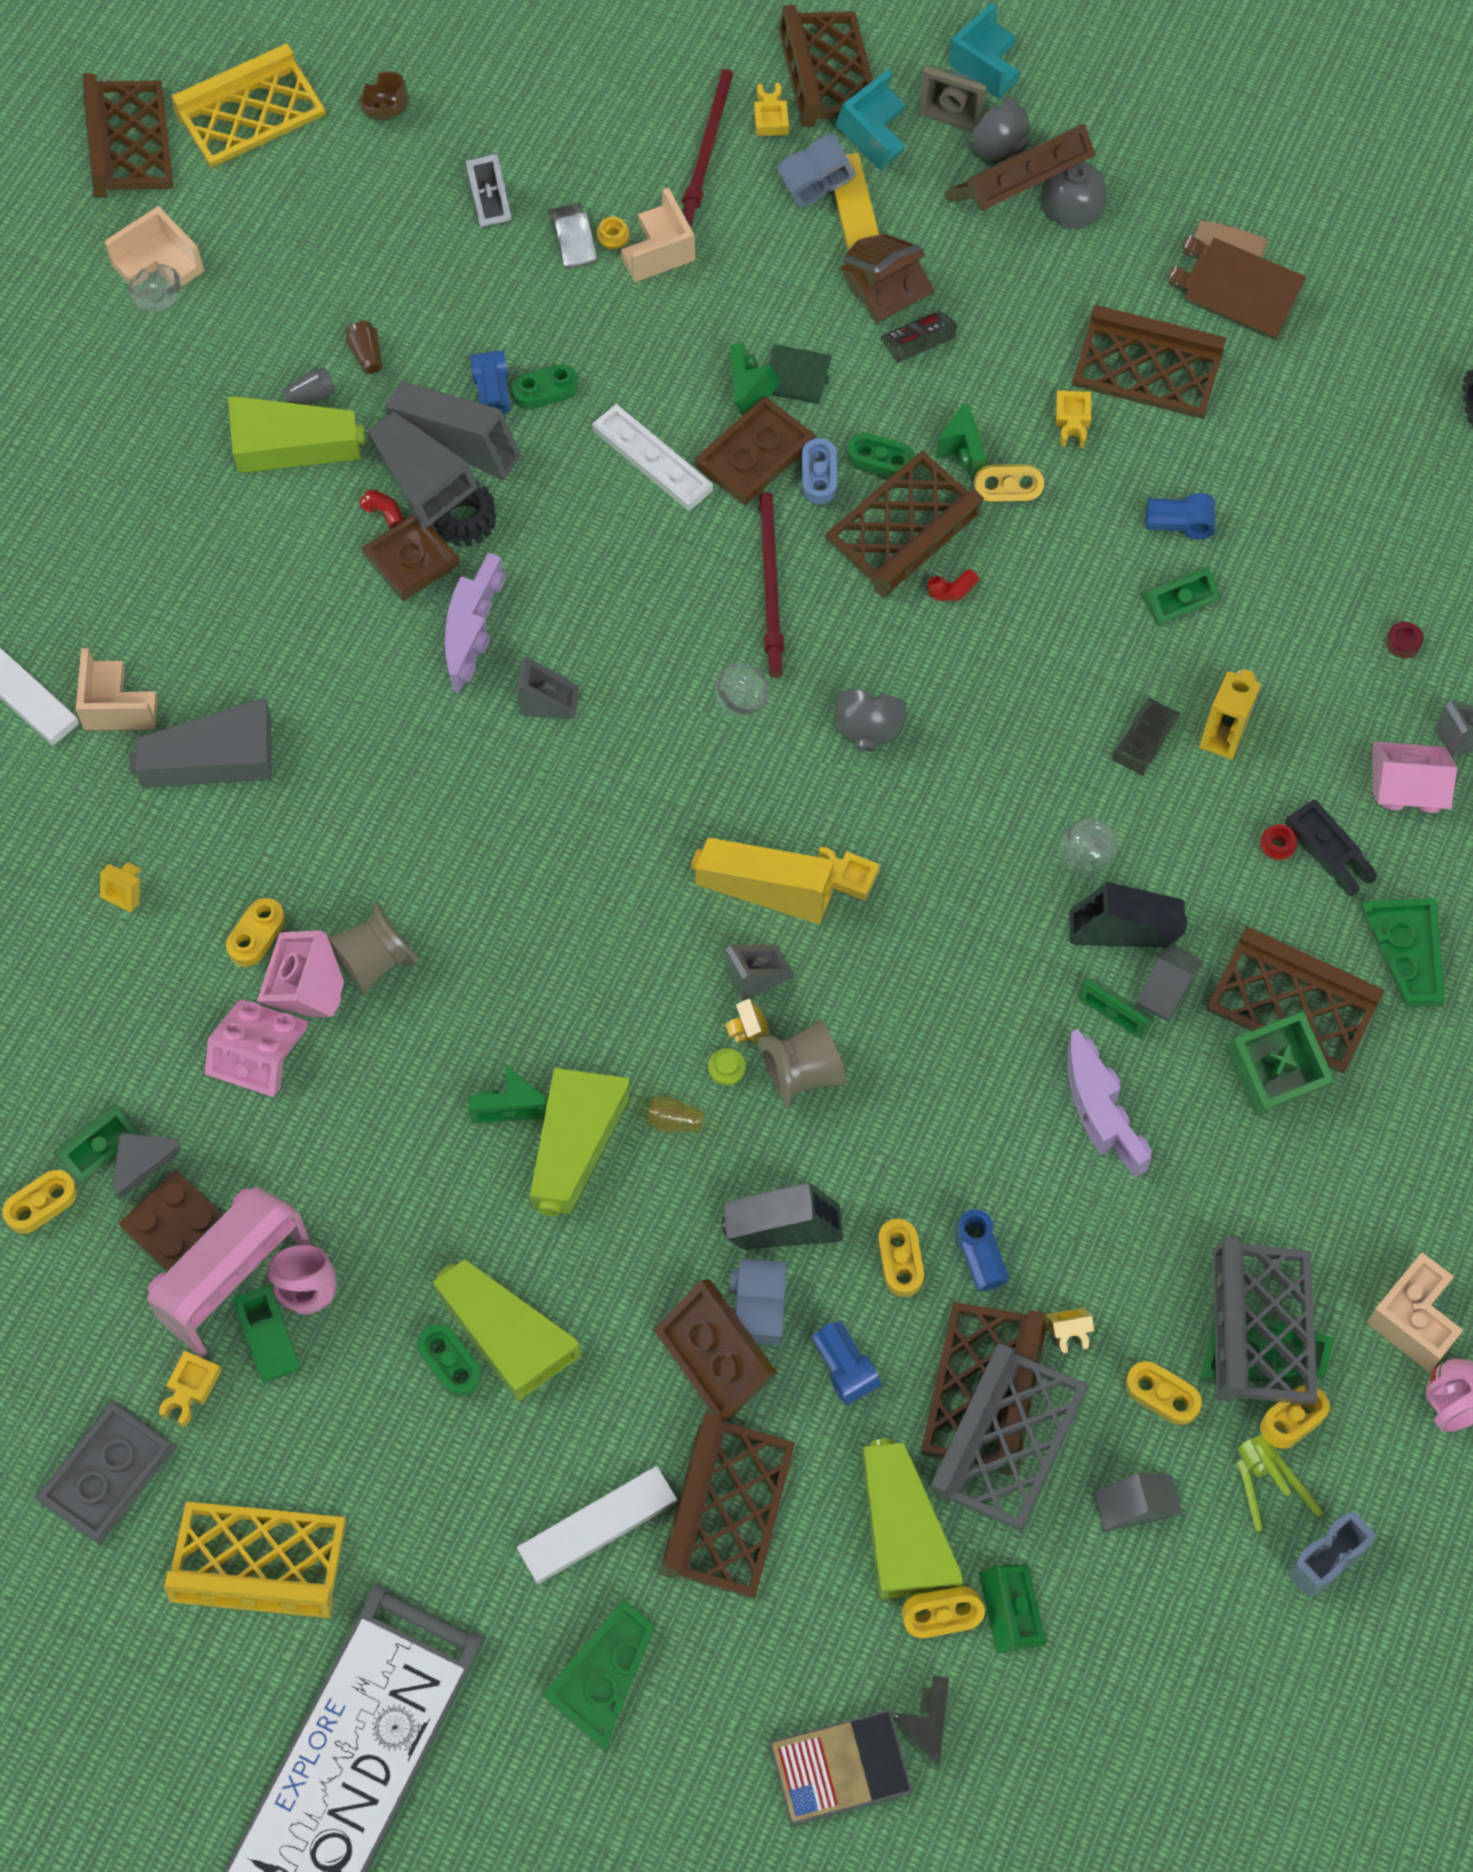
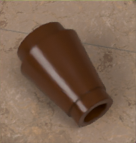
M360 321L350 325L346 330L347 336L345 341L363 369V372L368 375L382 370L383 365L378 330L369 321Z

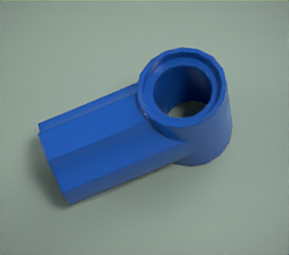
M504 350L470 354L474 385L478 387L479 403L501 409L503 415L509 412L510 403L506 384L508 374Z
M1204 493L1189 495L1185 500L1148 498L1145 527L1148 530L1184 531L1187 537L1196 540L1210 538L1215 533V499Z
M973 1209L962 1215L954 1237L957 1246L963 1252L976 1291L986 1292L1008 1283L1010 1279L993 1234L994 1226L991 1217L982 1210ZM968 1225L978 1226L982 1230L983 1236L972 1238L967 1235L964 1227Z
M842 1321L831 1322L812 1335V1342L830 1371L829 1375L832 1385L845 1405L881 1387V1381L874 1366L867 1356H861Z

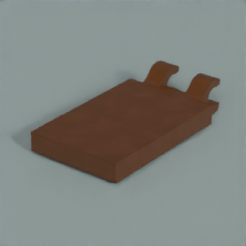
M1188 235L1182 246V249H1184L1183 254L1197 259V262L1191 274L1173 265L1167 277L1169 279L1168 284L1187 291L1184 297L1185 302L1277 341L1304 286L1306 276L1217 238H1213L1210 246H1208L1199 239Z

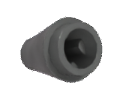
M315 367L290 384L289 387L283 389L288 403L305 405L330 399L329 395L335 393L336 389L326 368L323 367L317 370Z

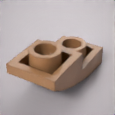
M1200 220L1194 235L1195 238L1210 246L1213 238H1217L1262 258L1268 245L1267 239L1234 227Z

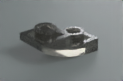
M1148 698L1134 717L1129 731L1115 749L1111 760L1144 776L1174 728L1180 713Z

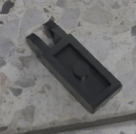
M1313 799L1286 817L1284 824L1292 829L1298 840L1331 877L1334 875L1337 885L1346 894L1353 896L1360 889L1355 878L1345 868L1349 864L1352 865L1354 872L1364 883L1371 884L1377 879L1375 869L1361 854L1362 850L1316 799Z

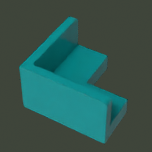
M991 3L951 39L949 66L959 73L965 74L987 86L986 91L999 99L1019 81L1020 71L1001 59L1015 45L1016 36L996 23L998 6Z
M886 70L842 105L836 122V126L879 170H882L902 154L905 145L886 127L887 124L903 113L906 106L888 87L893 76L889 70Z

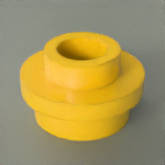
M618 217L604 219L597 228V240L605 248L618 249L629 241V228Z

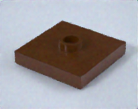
M412 515L362 547L363 555L402 601H405L460 565L458 556L430 525L424 529L415 515Z

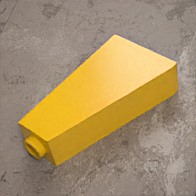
M708 837L703 850L699 848L696 850L691 864V869L695 870V881L698 886L819 925L822 922L832 896L834 861L826 858Z

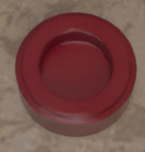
M1399 622L1390 628L1386 638V645L1388 650L1396 657L1411 658L1419 653L1424 641V635L1417 625L1411 622Z

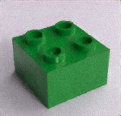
M1304 1011L1236 1037L1225 1046L1255 1116L1324 1089L1335 1081Z

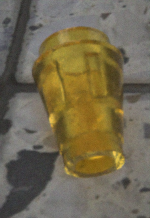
M665 1094L662 1097L653 1095L646 1125L655 1127V1131L700 1133L705 1111L698 1110Z

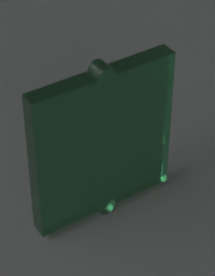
M774 345L769 364L766 365L773 366L780 384L771 395L820 404L824 386L829 383V376L827 374L831 355Z

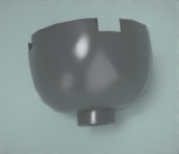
M1009 94L1000 98L1005 104L999 109L993 105L974 129L971 136L975 139V142H967L966 146L986 161H1004L1012 154L1015 156L1023 152L1029 143L1025 139L1029 131V118L1025 109Z
M1081 162L1044 181L1040 196L1041 209L1049 220L1053 217L1061 222L1060 226L1065 228H1083L1092 225L1097 221V216L1103 213L1105 209L1106 183L1095 167L1089 163Z
M863 690L839 692L835 702V722L842 736L849 741L855 742V749L874 752L876 751V746L889 744L902 732L907 715V703L902 699L881 693L880 698L868 696L869 691Z

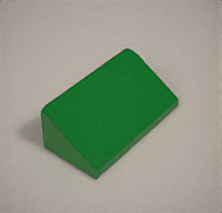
M1210 566L1196 569L1140 592L1143 602L1157 625L1221 600Z
M1094 978L1086 979L1083 982L1079 996L1080 1001L1134 1036L1143 1038L1155 1021L1153 1015Z
M112 1104L53 1151V1154L74 1178L81 1183L117 1154L120 1133L141 1134L117 1105Z
M1028 1564L997 1565L980 1574V1581L996 1652L1008 1653L1046 1645Z

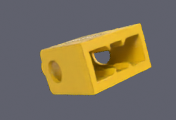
M1245 669L1239 670L1236 673H1226L1212 704L1199 745L1200 749L1233 760L1261 687L1259 681H1256L1257 678L1254 673ZM1224 714L1235 718L1232 727L1225 726L1221 720Z

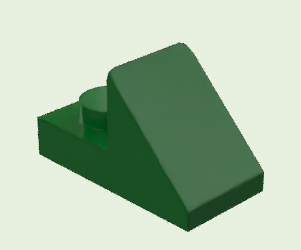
M742 342L730 345L734 402L743 416L764 396L769 398L779 386L780 380L772 365L758 367L755 355H750Z
M967 403L962 404L940 435L937 442L936 458L959 454L962 469H967L970 480L974 481L976 473L986 466L987 458L970 405Z
M505 1066L507 1093L484 1090L477 1095H468L472 1124L544 1119L547 1108L546 1099L513 1070Z

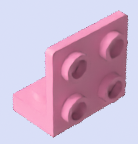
M239 1000L208 1038L205 1074L275 1097L281 1087L284 1059L307 1030L308 1022L291 1014L281 1013L260 1006L255 1002Z

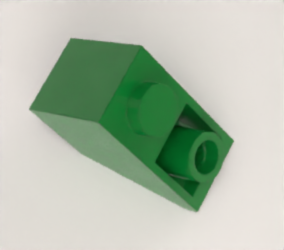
M271 1285L232 1298L263 1384L301 1370Z

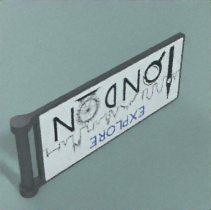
M376 1583L224 1872H367L472 1664L481 1652L486 1637L475 1631L470 1634L389 1594L388 1588ZM381 1608L464 1649L460 1660L374 1619L376 1613Z

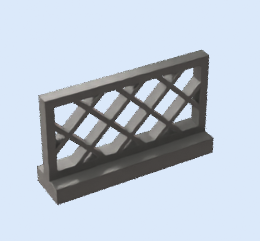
M1224 1237L1212 1250L1217 1400L1232 1402L1238 1397L1314 1405L1317 1402L1311 1251L1240 1244V1238ZM1243 1256L1256 1257L1266 1270L1255 1279L1244 1268ZM1283 1260L1299 1261L1300 1277L1294 1283L1277 1267ZM1269 1273L1286 1289L1276 1299L1259 1283ZM1244 1281L1248 1284V1286L1245 1289ZM1298 1284H1300L1301 1291L1296 1287ZM1251 1289L1268 1305L1258 1316L1245 1305V1294ZM1289 1293L1301 1304L1302 1314L1296 1320L1279 1304ZM1271 1309L1288 1326L1278 1337L1260 1320ZM1253 1326L1270 1343L1259 1354L1246 1342V1332ZM1291 1330L1303 1342V1353L1297 1358L1280 1341ZM1272 1347L1290 1364L1279 1375L1261 1358ZM1247 1356H1248L1249 1359L1251 1360V1362H1249L1248 1364H1247ZM1303 1358H1304V1366H1303L1302 1363L1300 1362V1360H1302ZM1254 1364L1271 1381L1265 1388L1248 1387L1247 1370ZM1293 1368L1305 1380V1392L1293 1391L1281 1378ZM1275 1385L1279 1390L1271 1388Z
M998 1343L931 1484L935 1497L948 1503L953 1501L1023 1532L1088 1390V1384L1014 1354L1012 1348ZM1022 1368L1034 1373L1039 1386L1017 1393L1013 1380L1018 1369ZM1041 1377L1046 1378V1379L1051 1380V1381H1049V1382H1047V1383H1043V1380H1042ZM1062 1385L1075 1390L1069 1404L1053 1408L1047 1393L1048 1390ZM1010 1388L1012 1396L1005 1398ZM1043 1393L1049 1411L1027 1419L1020 1401ZM1016 1403L1023 1421L1000 1429L996 1419L999 1409ZM1065 1414L1060 1424L1057 1416ZM1053 1418L1057 1428L1054 1439L1037 1445L1030 1426ZM992 1424H994L996 1431L989 1433ZM1026 1428L1033 1447L1011 1455L1004 1436ZM1000 1439L1006 1457L984 1465L979 1454L983 1444ZM1048 1450L1045 1459L1043 1460L1041 1452ZM1036 1454L1041 1465L1038 1474L1021 1481L1014 1462ZM977 1459L980 1467L972 1469ZM1009 1464L1016 1483L994 1491L987 1472ZM983 1474L990 1493L974 1499L961 1493L966 1480ZM1032 1485L1027 1496L1024 1488ZM1020 1490L1024 1504L1018 1517L1001 1511L997 1498ZM993 1500L995 1508L985 1503Z

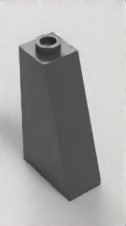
M403 381L384 405L388 415L395 411L465 460L469 465L500 480L506 479L522 456L501 409Z
M395 411L368 431L380 459L424 529L478 488L469 464Z
M258 699L136 738V753H130L131 774H137L142 788L272 779L271 713L267 699Z

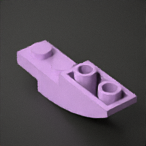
M490 553L487 554L474 581L462 576L460 577L448 609L445 626V652L452 691L457 693L460 692L464 682L471 681L476 668L475 661L479 653L484 654L489 645L490 634L487 633L486 619L491 610V600L495 592L499 593L502 590L506 579L501 557Z
M1076 1029L1071 1032L1068 1044L1067 1067L1073 1101L1080 1120L1098 1153L1102 1155L1113 1148L1132 1176L1136 1178L1148 1170L1152 1158L1150 1146L1141 1135L1136 1136L1129 1126L1130 1121L1125 1110L1120 1105H1114L1117 1103L1121 1089L1117 1074L1112 1068H1106L1098 1058L1099 1052L1094 1042L1089 1037L1084 1038L1081 1032Z

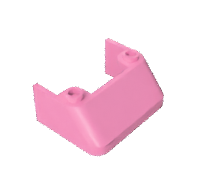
M260 1187L243 1189L234 1198L232 1207L166 1274L161 1273L157 1275L149 1284L148 1291L150 1293L147 1301L157 1319L199 1357L204 1358L208 1353L195 1329L287 1235L298 1245H311L299 1212L287 1202Z

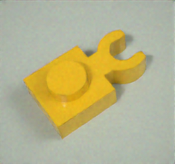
M775 83V91L770 94L763 91L762 84H758V102H754L756 136L789 135L787 100L781 101L780 83Z
M1057 390L1056 427H1063L1060 435V445L1066 447L1067 438L1075 436L1080 441L1079 447L1084 448L1087 438L1085 428H1090L1091 392Z
M820 847L818 857L834 861L833 888L866 901L880 871V864L846 851L843 859H839L831 849Z
M184 1351L166 1384L167 1389L174 1392V1395L162 1402L159 1408L160 1416L163 1419H167L172 1409L180 1408L182 1413L177 1422L180 1426L186 1427L192 1418L190 1407L193 1401L204 1406L222 1371L221 1367Z

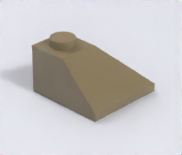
M937 65L925 66L922 75L919 115L973 132L984 116L987 86L952 69H946Z

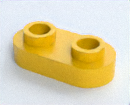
M1030 464L987 465L976 473L974 487L986 501H1030L1042 493L1044 478L1039 469ZM990 476H994L997 478V484L991 488L985 486V480ZM1023 476H1030L1032 478L1029 486L1023 487L1019 484Z
M270 898L256 900L249 906L226 941L228 955L234 964L241 967H250L257 964L273 944L285 925V915L277 901ZM264 911L271 912L267 918L259 917ZM247 940L251 942L247 947H239L242 941Z
M62 1170L48 1171L7 1199L2 1210L3 1218L9 1228L16 1233L26 1234L33 1232L74 1203L77 1197L76 1184L72 1177ZM55 1190H64L62 1196L58 1198L52 1197ZM24 1211H31V1215L28 1219H19L21 1213H23Z
M904 1219L889 1220L881 1227L878 1237L885 1284L892 1294L899 1297H910L919 1292L924 1280V1268L917 1231L910 1222ZM898 1237L904 1241V1245L895 1247L890 1241ZM900 1274H907L911 1281L903 1284L897 1280V1277Z
M1139 1362L1130 1369L1125 1386L1128 1395L1134 1401L1176 1425H1186L1196 1419L1201 1410L1202 1399L1194 1386L1153 1362ZM1147 1380L1151 1383L1152 1389L1143 1390L1139 1387L1138 1382ZM1182 1401L1186 1404L1187 1409L1185 1411H1178L1174 1408L1173 1402Z
M1305 1385L1296 1388L1294 1391L1305 1392ZM1317 1388V1402L1314 1405L1278 1402L1267 1411L1260 1424L1261 1434L1270 1445L1276 1448H1290L1324 1421L1330 1410L1329 1400L1324 1392ZM1303 1408H1306L1310 1412V1414L1305 1413ZM1276 1428L1281 1429L1284 1433L1279 1432Z
M967 1586L914 1595L904 1603L901 1610V1616L907 1632L917 1638H928L970 1630L979 1625L985 1614V1608L979 1593ZM967 1602L964 1606H956L958 1603ZM927 1609L923 1614H916L918 1611Z

